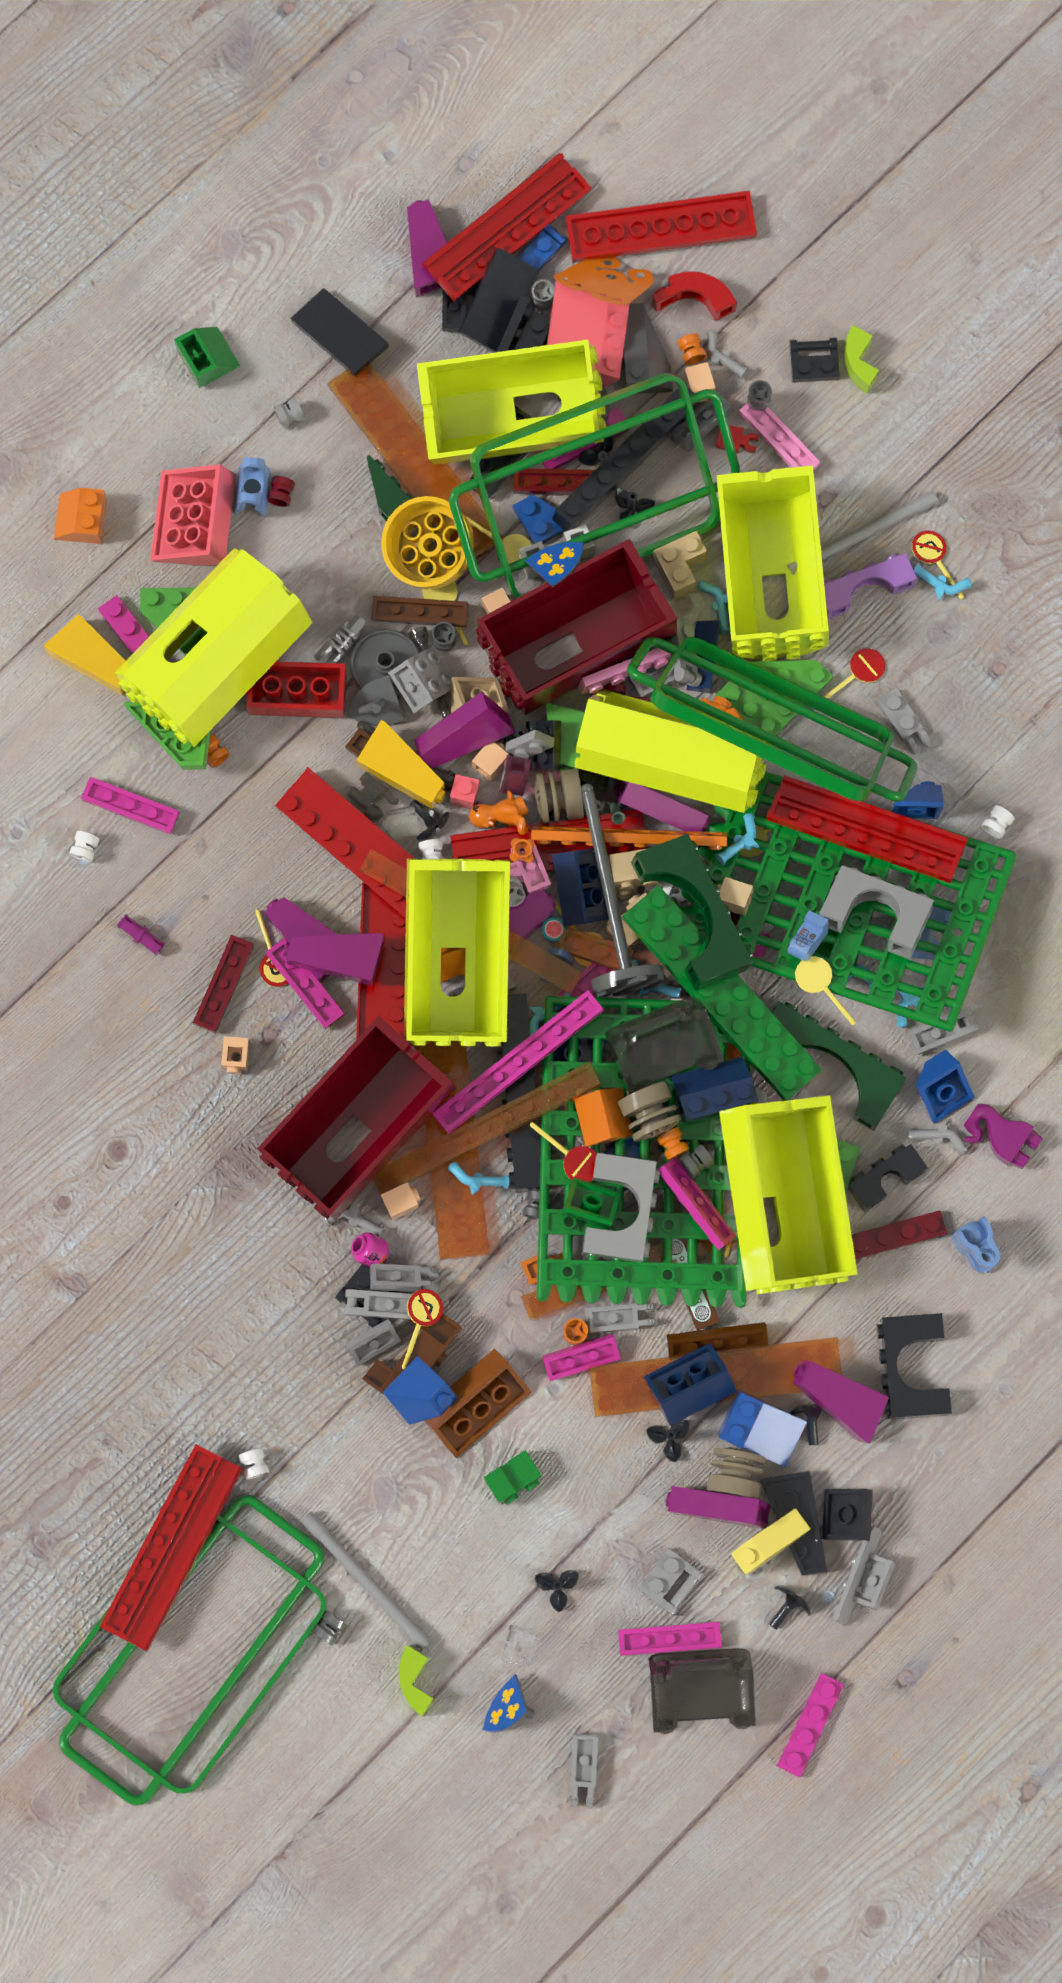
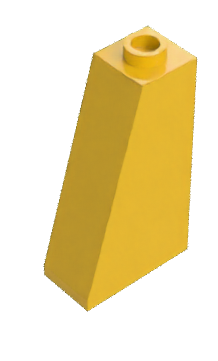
M80 614L75 616L44 645L47 654L122 696L126 693L118 685L120 680L115 675V672L123 665L125 660Z
M381 720L357 758V766L433 809L435 804H440L445 797L444 782L386 722Z

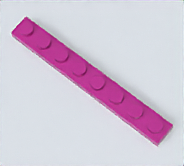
M587 990L432 1114L446 1132L450 1134L600 1015L604 1009Z

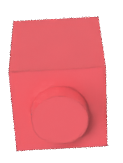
M456 774L450 794V804L472 809L475 806L480 789L479 780Z

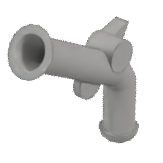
M713 329L707 332V352L711 359L708 365L717 366L721 363L738 374L742 380L746 376L749 367H743L729 358L727 350L718 351L716 349L718 332Z
M946 1120L940 1123L936 1129L912 1130L907 1128L908 1142L918 1139H933L935 1143L939 1144L943 1138H948L957 1149V1153L964 1154L968 1150V1146L964 1144L957 1132L947 1129Z
M356 1200L350 1209L347 1208L336 1220L332 1217L328 1219L322 1217L323 1223L327 1226L345 1217L349 1219L351 1227L359 1225L380 1237L385 1230V1227H379L359 1215L360 1211Z

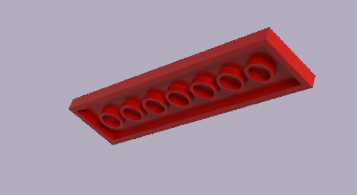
M750 191L568 215L565 219L572 263L589 259L611 258L757 237Z

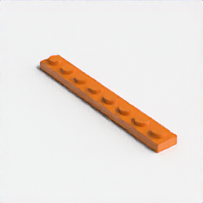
M533 826L531 831V840H537L539 844H551L552 840L561 841V844L574 845L576 841H584L586 845L593 846L590 828ZM602 828L605 842H610V846L616 847L624 846V843H634L635 847H649V844H661L688 834L691 841L693 840L697 846H707V849L720 850L722 846H727V832Z

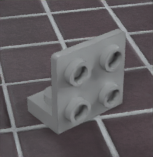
M429 647L388 672L413 713H416L435 699L451 691V679L453 676L447 671L439 654L435 652L433 647Z

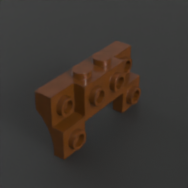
M444 1314L435 1324L421 1326L420 1330L422 1331L417 1336L408 1365L416 1357H419L432 1370L435 1366L440 1367L448 1357L445 1354L448 1347L461 1332L462 1327ZM407 1351L393 1369H390L380 1360L376 1359L362 1380L383 1394L382 1392L405 1370L402 1369V1364Z

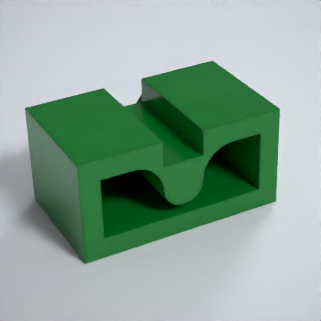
M525 1450L483 1477L498 1503L502 1504L505 1502L506 1505H509L519 1498L517 1493L526 1488L529 1492L540 1484L539 1479L542 1478V1475Z

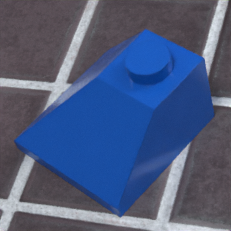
M931 781L915 785L908 791L903 801L894 802L891 812L912 819H939L944 807L941 785H935Z
M946 1049L925 1062L916 1087L931 1121L935 1124L975 1097L960 1062Z
M416 1357L382 1392L409 1425L441 1416L458 1398L446 1382L419 1357Z

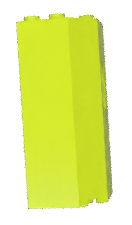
M581 340L418 363L417 371L429 460L434 465L470 460L473 451L482 443L551 417L544 416L516 420L514 397L549 392L555 393L562 402L561 408L556 414L600 398L601 394H599V391H603L601 376L598 370L595 369V364H598L595 346H591L589 340ZM605 406L484 453L481 459L552 449L606 427V422L602 418V415L606 414ZM602 439V440L596 441V442H594V443L604 442V441H603V439Z
M813 465L772 469L767 473L752 471L717 475L733 654L750 659H762V661H775L777 658L782 657L794 660L802 655H807L829 646V628ZM792 562L797 563V571L794 575L787 566ZM786 575L789 610L784 618L774 620L768 617L765 612L762 577Z
M233 549L115 672V675L120 680L118 685L126 692L125 695L134 704L139 702L145 713L150 717L155 715L159 719L158 722L167 731L171 728L178 740L183 744L188 742L195 747L313 622L300 599L291 592L290 594V591L283 585V582L277 575L246 551ZM199 627L207 632L182 660L175 663L168 662L173 654Z
M603 689L597 695L588 698L576 746V753L580 754V758L576 757L574 766L575 768L745 813L748 808H752L755 805L758 795L756 787L759 781L764 778L767 764H763L765 759L658 709L652 702Z
M407 859L404 1038L411 1045H426V1041H434L439 1046H450L451 1041H457L461 1046H476V1042H484L486 1046H501V1042H507L510 861ZM441 947L465 948V987L457 996H448L441 989Z
M830 1096L743 1105L719 1111L746 1291L756 1290V1294L846 1282L849 1281L848 1276L858 1275ZM774 1197L779 1230V1240L773 1247H770L763 1198Z

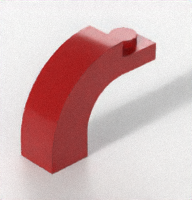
M694 271L680 272L669 276L668 287H661L652 295V306L656 312L679 300L693 299L707 307L715 322L735 312L737 301L731 291L720 280L711 275Z

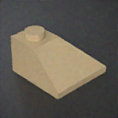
M452 677L451 713L480 692H483L508 713L509 709L498 678Z

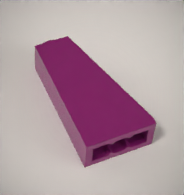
M429 199L415 201L407 207L414 294L416 298L442 288L425 267L421 265L447 243Z
M480 692L414 740L417 749L415 753L432 768H436L511 735L515 732L510 715L483 692Z
M620 780L616 788L617 799L620 803L680 830L705 832L708 827L709 819L707 818L709 815L704 810L667 792Z
M544 888L526 896L520 905L509 907L508 955L537 931L547 919L554 916L556 903L551 893L546 894Z
M285 897L280 900L275 899L266 906L267 910L264 911L266 918L288 943L291 942L292 936L338 935ZM311 971L320 983L330 976Z
M381 933L292 936L291 942H287L285 945L283 957H286L287 965L373 986L385 943V936Z
M802 1360L795 1368L793 1384L857 1441L870 1444L889 1397L814 1362Z
M672 1486L671 1492H668L666 1497L668 1511L673 1514L759 1529H766L768 1525L771 1505L760 1499Z

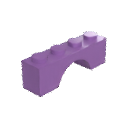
M905 553L900 556L899 554H893L887 557L886 561L879 564L872 562L864 566L863 570L857 572L854 570L848 571L841 576L842 578L834 581L833 579L825 580L827 618L830 619L848 612L851 605V596L862 586L879 585L886 588L892 594L914 587L917 577L907 554Z

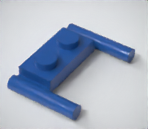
M548 225L518 258L538 269V273L560 248L567 243L568 239L551 225Z

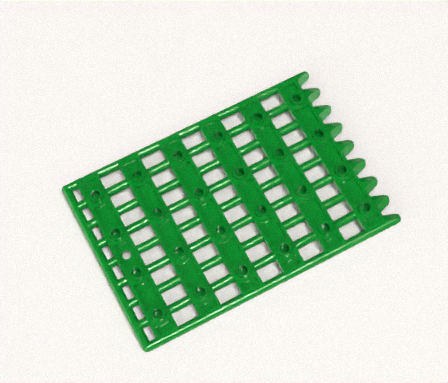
M765 772L764 778L759 781L756 787L758 795L755 805L752 808H748L745 813L714 805L715 813L724 818L726 822L709 823L706 832H727V846H722L720 850L707 849V846L699 845L698 854L710 862L707 865L709 876L717 886L718 884H723L725 877L753 886V897L746 916L741 914L737 924L745 947H748L752 953V967L796 981V968L802 960L788 954V947L803 924L804 917L808 911L820 914L832 888L835 876L840 871L843 855L847 854L866 861L862 873L880 877L883 881L893 885L898 884L886 881L890 869L911 875L912 879L909 887H905L906 890L917 894H925L934 900V907L949 911L951 915L947 924L928 919L925 928L944 933L940 945L920 939L918 941L916 949L936 955L932 967L887 951L888 943L885 951L863 945L862 942L866 932L889 939L893 930L870 923L874 911L895 918L897 916L891 907L878 901H865L858 904L851 911L842 932L838 936L827 933L822 942L834 945L830 957L813 953L811 956L823 958L832 969V979L827 988L833 994L947 1032L954 1030L1017 857L1014 851L952 832L967 837L968 842L966 846L975 850L971 861L961 858L958 864L959 868L967 870L963 882L952 879L950 884L767 821V818L756 815L760 803L771 806L775 798L764 794L768 782L780 786L783 779L782 776ZM747 813L755 816V825L774 831L770 842L757 838L754 839L759 845V848L756 849L765 851L761 863L740 857L742 850L728 859L724 866L715 857V854L722 853L735 843L734 837L736 835L744 836L747 833L745 821L743 820V816ZM801 839L819 845L816 857L794 851L797 840ZM999 857L1005 859L1002 870L995 869ZM793 860L811 866L808 878L786 872L789 861ZM735 866L757 872L754 883L750 884L732 878ZM991 878L998 880L994 892L987 890ZM781 881L803 887L800 899L777 893ZM936 884L958 890L959 893L955 903L932 896ZM681 890V895L690 901L693 906L679 908L707 939L706 923L700 908L686 892ZM983 899L990 901L986 913L979 911ZM773 902L795 908L791 921L769 914ZM976 920L982 922L978 934L972 933ZM765 923L787 930L783 942L761 935ZM956 929L961 930L962 935L955 936L953 931ZM968 942L974 943L970 956L964 954ZM757 944L779 951L775 964L753 957ZM858 954L880 960L877 973L854 966ZM960 963L967 965L963 977L956 975ZM905 969L928 976L924 989L901 981ZM850 975L873 982L869 994L846 988ZM952 985L959 987L955 999L948 997ZM900 991L920 998L916 1010L893 1003L896 992ZM944 1006L951 1008L947 1021L940 1019Z
M546 997L544 1024L560 1013L554 1012L555 1006H568L579 997ZM594 997L603 1009L604 1007L619 1008V1014H604L603 1011L569 1038L568 1062L553 1061V1052L543 1059L541 1129L549 1136L566 1137V1149L568 1151L576 1147V1137H583L574 1099L577 1098V1088H592V1092L600 1089L622 1087L624 1097H626L627 1090H641L656 1083L666 1082L672 1096L666 1101V1107L676 1106V1095L670 1077L707 1067L701 1066L702 1043L716 1044V1064L726 1061V1044L733 1043L711 1018L702 1017L703 1009L695 1001ZM628 1009H643V1015H628ZM653 1009L668 1010V1016H653ZM678 1010H692V1017H679ZM645 1024L652 1026L650 1033H646L643 1030ZM578 1039L593 1040V1062H578ZM603 1040H618L617 1063H602ZM628 1041H643L642 1064H627ZM652 1042H667V1065L652 1064ZM677 1042L692 1043L691 1066L677 1065ZM741 1054V1057L743 1058V1060H744V1062H745V1064H746V1066H747V1068H748V1071H749V1073H750V1063H749V1061ZM552 1087L567 1088V1111L552 1110ZM673 1112V1113H671L670 1115H668V1117H672V1116L680 1115V1114H675V1112ZM720 1115L684 1124L682 1119V1122L675 1125L672 1129L679 1127L682 1133V1140L690 1141L689 1155L700 1145V1141L714 1142L715 1165L710 1169L702 1170L701 1175L695 1179L693 1178V1180L701 1190L713 1191V1206L737 1237L732 1241H737V1265H722V1248L718 1250L713 1243L712 1264H697L698 1240H709L699 1224L694 1221L689 1211L688 1214L673 1213L674 1192L661 1175L659 1176V1182L654 1183L653 1189H664L663 1213L650 1212L649 1217L653 1218V1227L651 1233L647 1232L646 1242H648V1238L663 1239L662 1263L647 1262V1257H643L642 1263L626 1262L618 1259L597 1261V1256L588 1255L587 1260H573V1236H585L586 1227L603 1230L609 1229L562 1215L563 1210L549 1209L550 1186H565V1206L572 1180L565 1174L563 1168L564 1160H550L551 1143L541 1135L537 1261L538 1301H546L552 1285H556L559 1297L565 1303L573 1300L577 1286H581L584 1298L590 1304L598 1300L602 1287H606L609 1299L613 1304H620L624 1299L627 1287H631L634 1300L639 1305L646 1304L652 1288H656L659 1301L664 1306L671 1305L677 1289H681L684 1302L689 1307H693L698 1303L702 1290H706L709 1303L715 1308L723 1304L727 1291H731L736 1307H745L746 1286L735 1215H723V1191H731L728 1166L724 1165V1139ZM636 1116L630 1117L631 1123L637 1120ZM641 1128L634 1129L633 1133L640 1131ZM633 1137L615 1140V1156L625 1157V1139H633ZM650 1139L640 1140V1159L650 1161ZM600 1144L590 1146L596 1154L600 1153ZM665 1156L664 1163H656V1168H661L670 1160H667ZM590 1181V1183L611 1187L615 1191L621 1192L610 1231H620L630 1227L636 1221L638 1212H624V1188L627 1187L614 1183ZM548 1235L563 1236V1259H548ZM673 1239L688 1240L687 1263H672Z

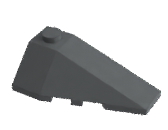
M644 303L629 304L623 349L625 388L659 374H672L671 366ZM672 381L664 382L636 394L673 392Z

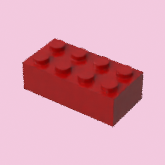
M276 661L247 691L246 707L248 714L260 716L345 718L346 665L339 663Z

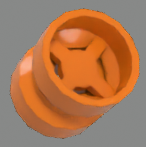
M698 333L685 335L677 341L679 350L683 351L685 365L700 363L707 357L705 349L700 345L701 338Z
M215 734L210 735L207 763L211 768L222 764L230 755L226 747H221L219 744L220 740Z
M679 1127L657 1137L659 1144L667 1148L664 1153L667 1160H671L690 1150L686 1142L680 1141L682 1140V1133Z
M578 1318L567 1321L563 1329L564 1339L573 1346L584 1343L588 1336V1326L582 1319Z

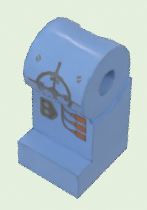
M808 911L804 917L803 924L788 947V954L807 962L827 935L829 920Z

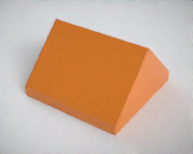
M622 1087L600 1089L574 1099L586 1147L632 1137L634 1134L633 1130L628 1128L631 1124L630 1117L624 1118L618 1105V1101L624 1098Z

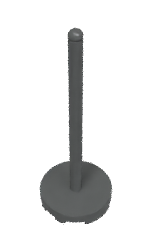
M584 784L581 791L620 970L594 978L591 981L593 992L595 995L597 994V998H604L611 994L614 997L624 996L643 988V991L665 983L664 967L659 964L635 967L631 965L593 786L591 784Z

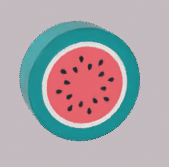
M549 918L542 925V935L548 942H560L566 935V926H563V921L559 918Z

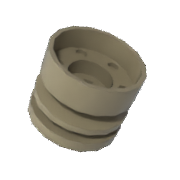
M577 768L561 770L560 781L555 782L552 771L548 772L549 783H544L542 773L536 774L535 799L537 811L542 818L543 824L549 823L548 812H553L554 821L559 822L561 810L565 811L568 821L584 818L582 792Z
M666 1082L653 1084L618 1101L624 1118L636 1116L637 1120L628 1126L629 1130L641 1128L640 1131L632 1135L634 1142L658 1137L682 1122L680 1115L668 1117V1115L677 1110L676 1106H663V1103L672 1097Z
M714 1448L713 1455L724 1458V1460H712L711 1465L722 1469L721 1474L709 1475L707 1491L759 1499L761 1484L751 1480V1475H763L764 1470L753 1467V1464L764 1465L766 1458L742 1448Z

